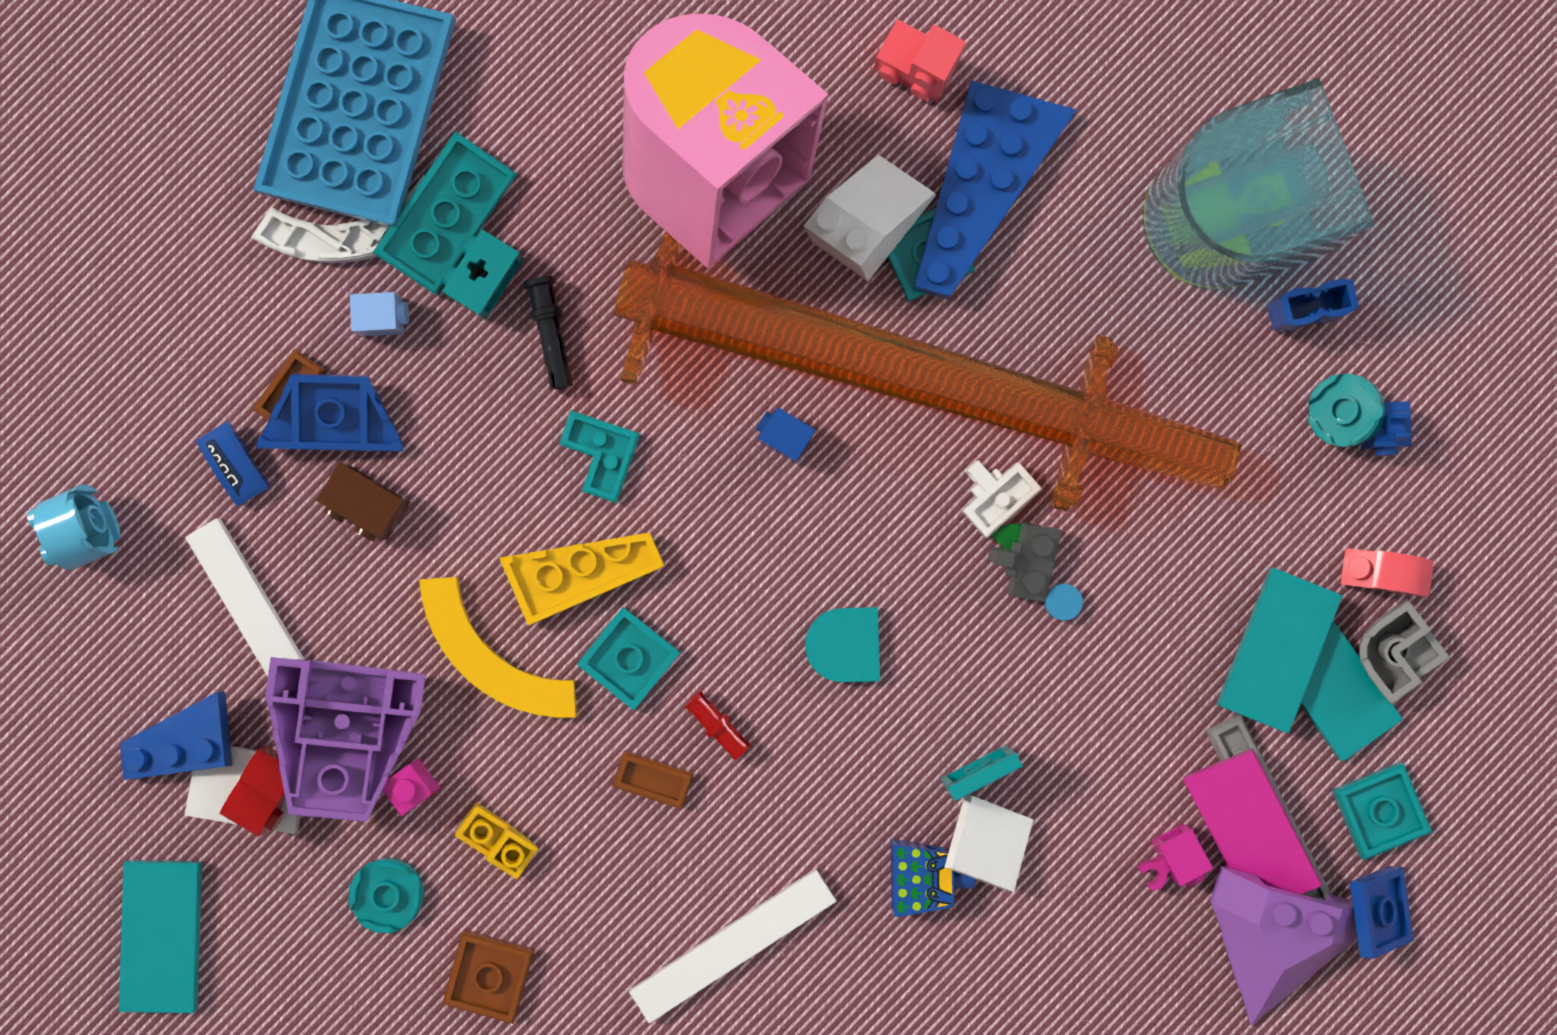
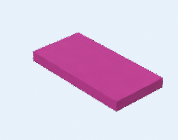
M1253 748L1184 776L1183 780L1228 868L1257 875L1267 886L1298 894H1303L1322 886V881Z

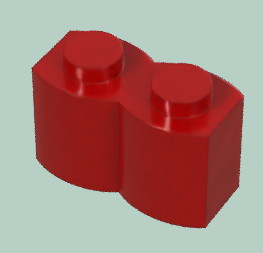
M267 745L257 749L219 813L258 837L267 832V830L273 832L285 815V812L281 810L286 799L277 751Z

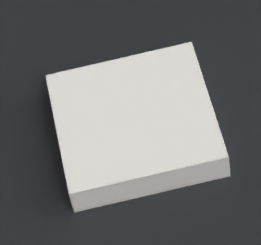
M964 796L944 868L1005 891L1014 892L1033 819L975 796Z

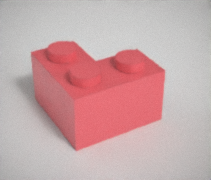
M897 19L876 57L874 69L879 71L878 75L885 81L892 84L900 82L911 88L910 92L915 97L923 101L931 99L938 103L959 64L966 41L935 24L932 25L929 33L926 35Z

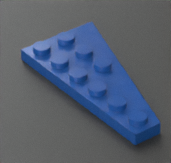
M971 80L913 290L949 300L1077 109Z

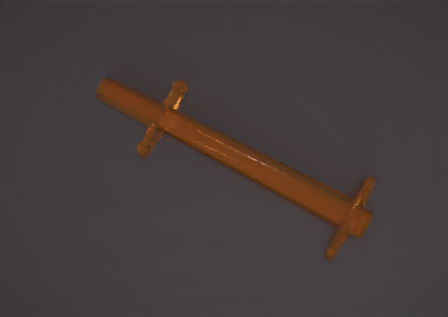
M665 232L663 241L651 264L630 259L621 280L614 315L634 322L632 339L621 376V382L634 386L638 384L654 334L657 331L1064 444V449L1052 496L1051 508L1065 512L1069 510L1070 506L1076 507L1079 503L1083 487L1078 485V481L1090 455L1219 490L1234 480L1242 446L1236 440L1106 399V374L1108 368H1112L1115 363L1118 347L1113 346V338L1098 334L1089 353L1080 389L1076 390L676 265L681 244L667 232Z

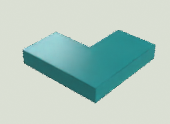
M570 410L559 445L593 457L582 492L618 503L641 434Z

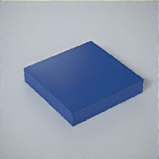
M1388 866L1349 882L1361 958L1375 959L1414 941L1404 867Z

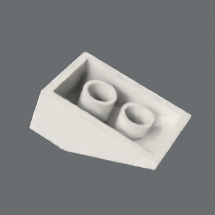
M877 155L829 194L805 223L804 228L812 243L863 279L869 281L936 197V194L880 155Z

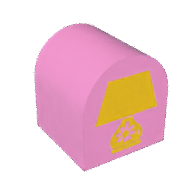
M687 14L665 20L652 27L640 37L630 51L624 71L622 166L627 189L637 205L709 269L810 180L829 94L763 37L738 21L713 14Z

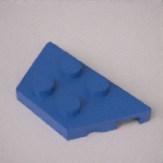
M292 374L283 389L281 398L270 415L262 435L256 442V448L403 451L404 443L369 376Z

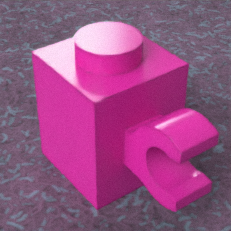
M1183 823L1152 839L1151 842L1158 857L1152 860H1145L1137 866L1142 874L1151 869L1156 870V878L1146 884L1151 891L1161 889L1167 881L1168 874L1171 880L1180 887L1183 885L1190 887L1203 881L1206 878L1205 873L1213 869L1195 833Z

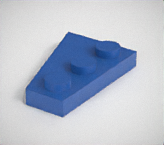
M225 691L216 692L121 742L123 780L233 766Z

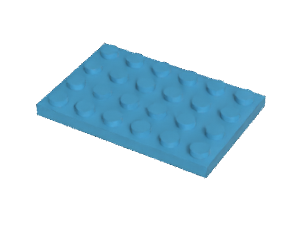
M308 0L253 190L261 195L395 227L399 213L405 203L455 27L456 19L453 14L395 0Z

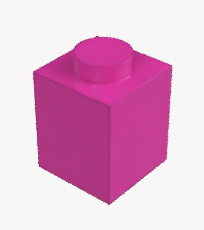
M417 759L388 779L382 791L402 817L441 787L421 760Z

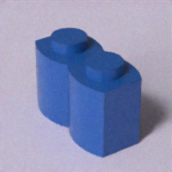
M1348 279L1331 280L1315 289L1297 288L1274 299L1267 305L1272 328L1278 332L1294 331L1310 323H1328L1355 311L1359 307L1354 283Z

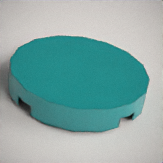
M1350 373L1332 375L1320 382L1310 395L1308 402L1310 404L1308 423L1315 435L1327 444L1340 447L1358 446L1371 439L1382 426L1385 415L1384 397L1378 387L1366 377Z
M382 857L367 863L355 874L349 886L348 903L351 911L353 910L354 915L358 918L356 920L364 928L375 933H393L405 928L418 916L424 903V886L420 875L409 863L398 858Z

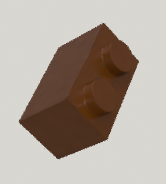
M341 462L338 463L316 501L326 506L323 510L326 515L341 523L346 518L357 525L354 530L356 533L373 542L376 538L386 540L390 538L411 503L354 467Z

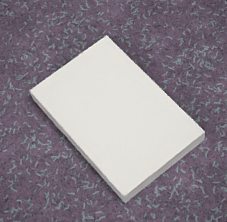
M231 746L233 766L192 771L185 816L236 824L219 813L257 750ZM285 800L281 808L285 815L274 831L295 834L298 832L301 816L289 815Z

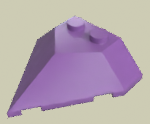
M1223 866L1220 867L1210 902L1220 926L1221 936L1238 989L1244 1001L1248 1021L1252 1026L1355 941L1357 933L1352 900L1330 894L1327 895L1325 901L1267 886L1257 875Z

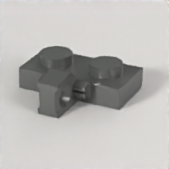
M1022 522L1018 542H1012L1011 550L990 546L987 561L994 562L995 565L1007 567L1006 574L1010 576L1007 594L1013 597L1046 602L1062 530Z

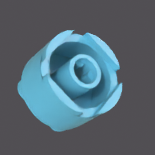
M85 484L76 486L38 503L35 509L27 513L28 522L35 530L41 544V557L49 566L57 564L66 570H75L117 551L118 547H114V541L120 539V528L117 518L106 500L100 503L93 496V494L98 492L93 487Z

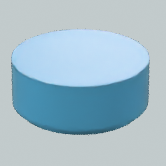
M1056 584L1052 586L1048 591L1046 602H1044L1047 613L1054 619L1063 621L1075 618L1083 606L1081 593L1070 584Z

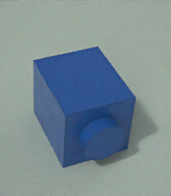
M779 407L776 408L773 414L767 411L756 428L761 433L758 438L760 443L795 464L815 433V429Z

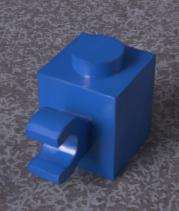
M1410 401L1384 402L1385 415L1382 426L1371 439L1361 444L1362 450H1375V456L1399 455L1398 449L1412 446Z

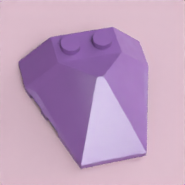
M270 658L265 697L267 707H269L273 727L272 733L274 743H276L280 763L279 769L289 815L367 822L421 712L426 674L313 660Z

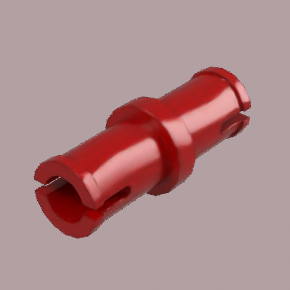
M701 690L683 706L706 729L704 733L709 738L713 736L732 756L733 760L738 759L751 745L729 722L730 717L726 713L721 714L704 696Z

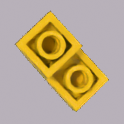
M477 802L455 831V837L484 854L486 861L515 879L519 878L538 851V846Z

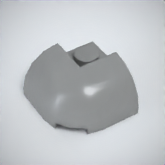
M1407 599L1373 621L1363 633L1360 642V661L1367 675L1390 704L1421 684V677L1450 658L1430 632L1429 626Z

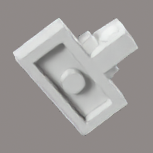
M977 460L964 470L976 484L970 490L976 498L961 511L985 538H988L1042 489L1019 462H1015L1001 474L997 469L989 473L980 461Z

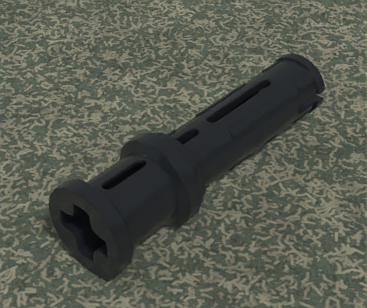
M543 276L523 282L524 289L528 290L532 312L529 313L530 319L537 323L549 387L550 390L571 387L573 382L559 321L563 311L562 307L557 305L553 286L556 283L555 276Z

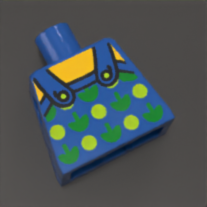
M891 839V910L894 917L954 907V889H975V879L944 868L950 848Z

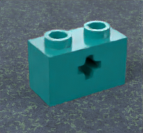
M481 229L477 236L472 235L463 248L465 256L458 267L453 266L447 272L443 280L445 287L442 292L479 317L487 320L525 259L518 251ZM477 268L480 270L485 269L488 274L485 278L476 277L474 271Z

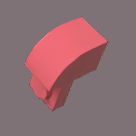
M1345 548L1340 584L1429 598L1434 561L1401 553Z

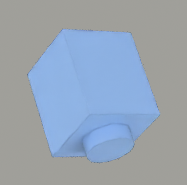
M395 292L350 294L351 331L360 337L404 334V324L409 323V308L407 302H403V298Z

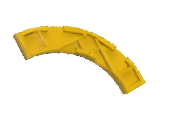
M459 577L419 579L421 598L433 635L453 666L470 683L500 703L520 711L556 718L577 717L575 680L551 679L524 672L507 663V661L483 642L474 630L464 607Z

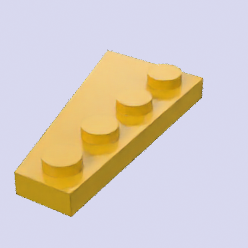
M650 532L499 558L528 626L665 567Z

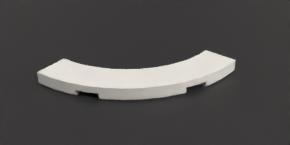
M424 175L414 186V188L407 194L404 206L413 194V192L415 191V189L417 188V186L419 185V183L424 178ZM271 207L251 238L272 250L306 261L347 263L377 257L373 254V251L390 227L365 220L338 225H319L293 218Z

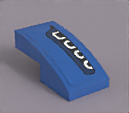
M229 420L196 440L212 471L237 507L269 488V481L250 457V449Z

